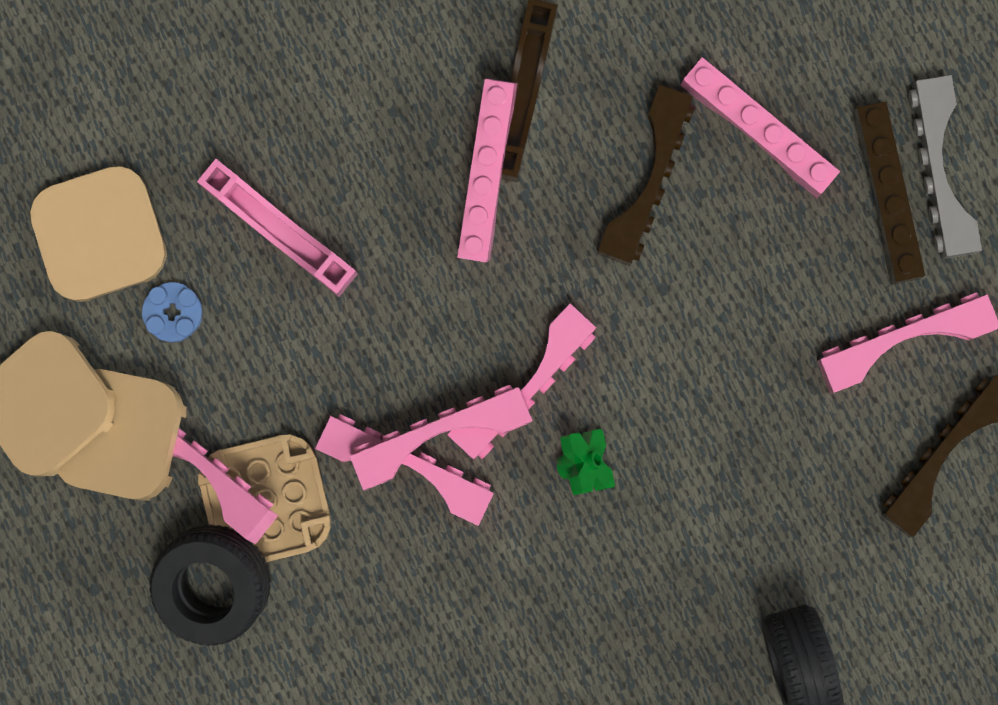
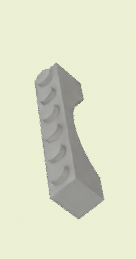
M952 75L918 80L912 85V90H909L908 95L910 106L916 107L917 119H914L913 122L916 136H921L922 148H919V160L922 166L926 165L928 177H924V189L927 195L931 194L933 206H929V218L932 224L936 223L938 235H934L936 253H941L942 259L977 254L982 251L977 221L964 210L955 198L947 182L943 167L942 146L944 132L949 117L956 106Z

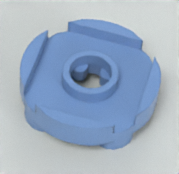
M170 282L151 289L143 304L142 317L148 331L158 339L166 342H180L187 339L198 329L202 321L203 309L196 293L183 284ZM175 303L176 309L181 310L180 316H175L174 321H170L169 316L165 315L164 311L170 308V304Z

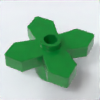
M602 429L584 432L583 435L573 433L560 437L563 455L557 459V471L561 478L570 481L574 496L593 492V488L599 491L615 487L612 469L602 459L606 448Z

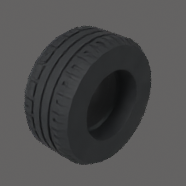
M210 524L209 526H196L183 532L159 555L150 575V598L153 600L152 605L155 607L154 610L158 613L159 619L162 620L164 625H167L169 630L173 631L172 633L194 644L216 646L237 639L253 625L268 602L271 578L269 577L270 572L267 570L268 564L265 563L266 560L262 557L263 554L256 545L254 546L252 542L245 539L234 529H229L226 526ZM193 563H208L221 569L232 583L234 602L226 607H215L199 600L193 594L188 584V566Z
M804 604L797 606V608H789L787 611L782 610L778 613L767 615L762 621L763 635L783 705H844L842 688L834 657L824 627L815 608Z

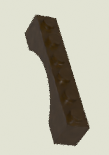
M528 0L510 82L518 83L501 174V179L518 182L558 4L541 0Z
M659 84L648 114L655 146L654 164L650 179L637 201L621 216L608 223L597 252L598 255L631 266L633 260L639 262L644 248V244L639 243L643 232L648 234L655 218L650 216L653 204L660 205L665 189L660 188L663 177H670L675 161L670 160L674 149L680 150L685 134L680 132L684 122L690 123L695 110V106L690 105L693 96Z
M887 102L857 107L853 112V118L875 195L890 284L895 285L921 279L925 276Z
M997 374L991 376L990 379L985 376L974 389L978 394L971 402L969 400L963 402L956 411V414L959 415L958 419L953 425L947 423L937 435L941 440L933 449L929 446L919 458L922 462L916 471L911 469L901 480L900 483L903 485V488L897 495L891 493L882 504L885 510L881 516L909 538H913L932 515V496L935 481L949 453L974 431L998 422Z

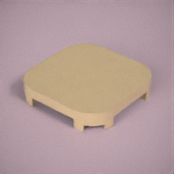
M120 166L102 169L52 185L41 191L34 199L30 211L32 227L48 278L54 290L64 298L77 302L90 301V299L143 282L147 283L156 278L163 269L167 250L148 188L143 179L131 169Z
M53 331L41 332L35 335L0 365V446L13 465L21 472L37 477L55 476L62 472L60 468L101 432L107 433L114 425L112 420L115 413V402L118 401L113 390L105 386L79 350L78 346L80 344L72 337Z
M94 369L105 386L113 390L118 400L115 402V413L112 420L114 425L107 433L101 432L60 467L62 472L58 473V475L65 483L74 487L138 501H150L151 498L157 496L165 487L168 488L173 478L168 475L181 417L186 418L187 406L183 405L181 396L175 390V387L164 382L103 369Z
M279 435L223 450L220 449L210 454L208 459L213 461L217 458L229 468L227 474L235 479L236 476H239L251 486L248 490L251 494L257 497L260 493L274 504L270 509L278 517L256 544L253 543L254 546L256 545L259 548L258 550L261 551L262 557L265 558L266 562L310 552L320 547L328 538L331 529V515L318 460L313 448L304 439L293 435ZM200 471L198 474V486L201 489L209 525H221L231 529L232 527L224 522L222 508L214 488L207 477Z

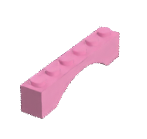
M703 57L683 79L681 86L751 138L814 197L818 198L840 173L836 167Z
M494 79L484 80L457 258L488 262L491 259L501 174L518 83Z
M217 159L212 162L197 181L208 193L338 297L341 296L358 275L356 270L300 228Z
M976 292L961 298L962 305L951 308L950 303L935 308L933 309L935 315L926 319L923 318L922 314L905 320L907 326L897 330L895 325H891L877 331L879 334L877 338L868 340L867 335L850 341L851 348L840 351L839 346L822 352L824 358L817 362L830 394L861 383L870 367L883 353L906 339L921 335L939 334L955 336L969 341L997 330L998 319L988 294L979 298Z
M571 304L550 324L548 344L544 358L535 375L520 390L528 410L535 404L531 398L539 390L544 394L555 382L552 376L559 368L564 372L576 360L572 354L579 347L585 350L596 338L592 334L596 327ZM463 428L451 430L448 433V437L475 460L477 456L483 459L494 448L490 442L498 434L503 438L507 433L482 428Z
M511 385L502 387L494 391L496 397L484 401L483 396L466 402L468 408L456 412L455 407L439 413V420L428 424L427 419L410 425L412 431L400 435L398 430L383 436V443L372 447L371 442L354 448L356 454L351 455L350 459L363 490L365 491L392 480L400 465L411 452L425 441L441 433L463 428H482L507 433L531 423L532 418L519 387L512 389Z
M339 414L337 419L330 416L315 449L342 462L351 461V455L356 454L354 448L371 442L372 447L383 443L380 440L383 434L369 427H366L363 432L353 427L356 421ZM420 452L419 457L410 454L402 464L409 466L428 479L445 499L452 514L479 526L494 494L489 491L491 485L477 478H474L473 483L462 478L464 472L447 465L446 470L435 466L437 460Z
M179 428L173 457L192 463L207 477L219 499L224 522L245 539L256 544L278 517L270 509L274 504L260 493L257 497L248 491L251 486L239 476H236L235 479L227 474L229 468L217 458L213 461L205 456L208 451L194 440L191 444L183 438L186 433Z

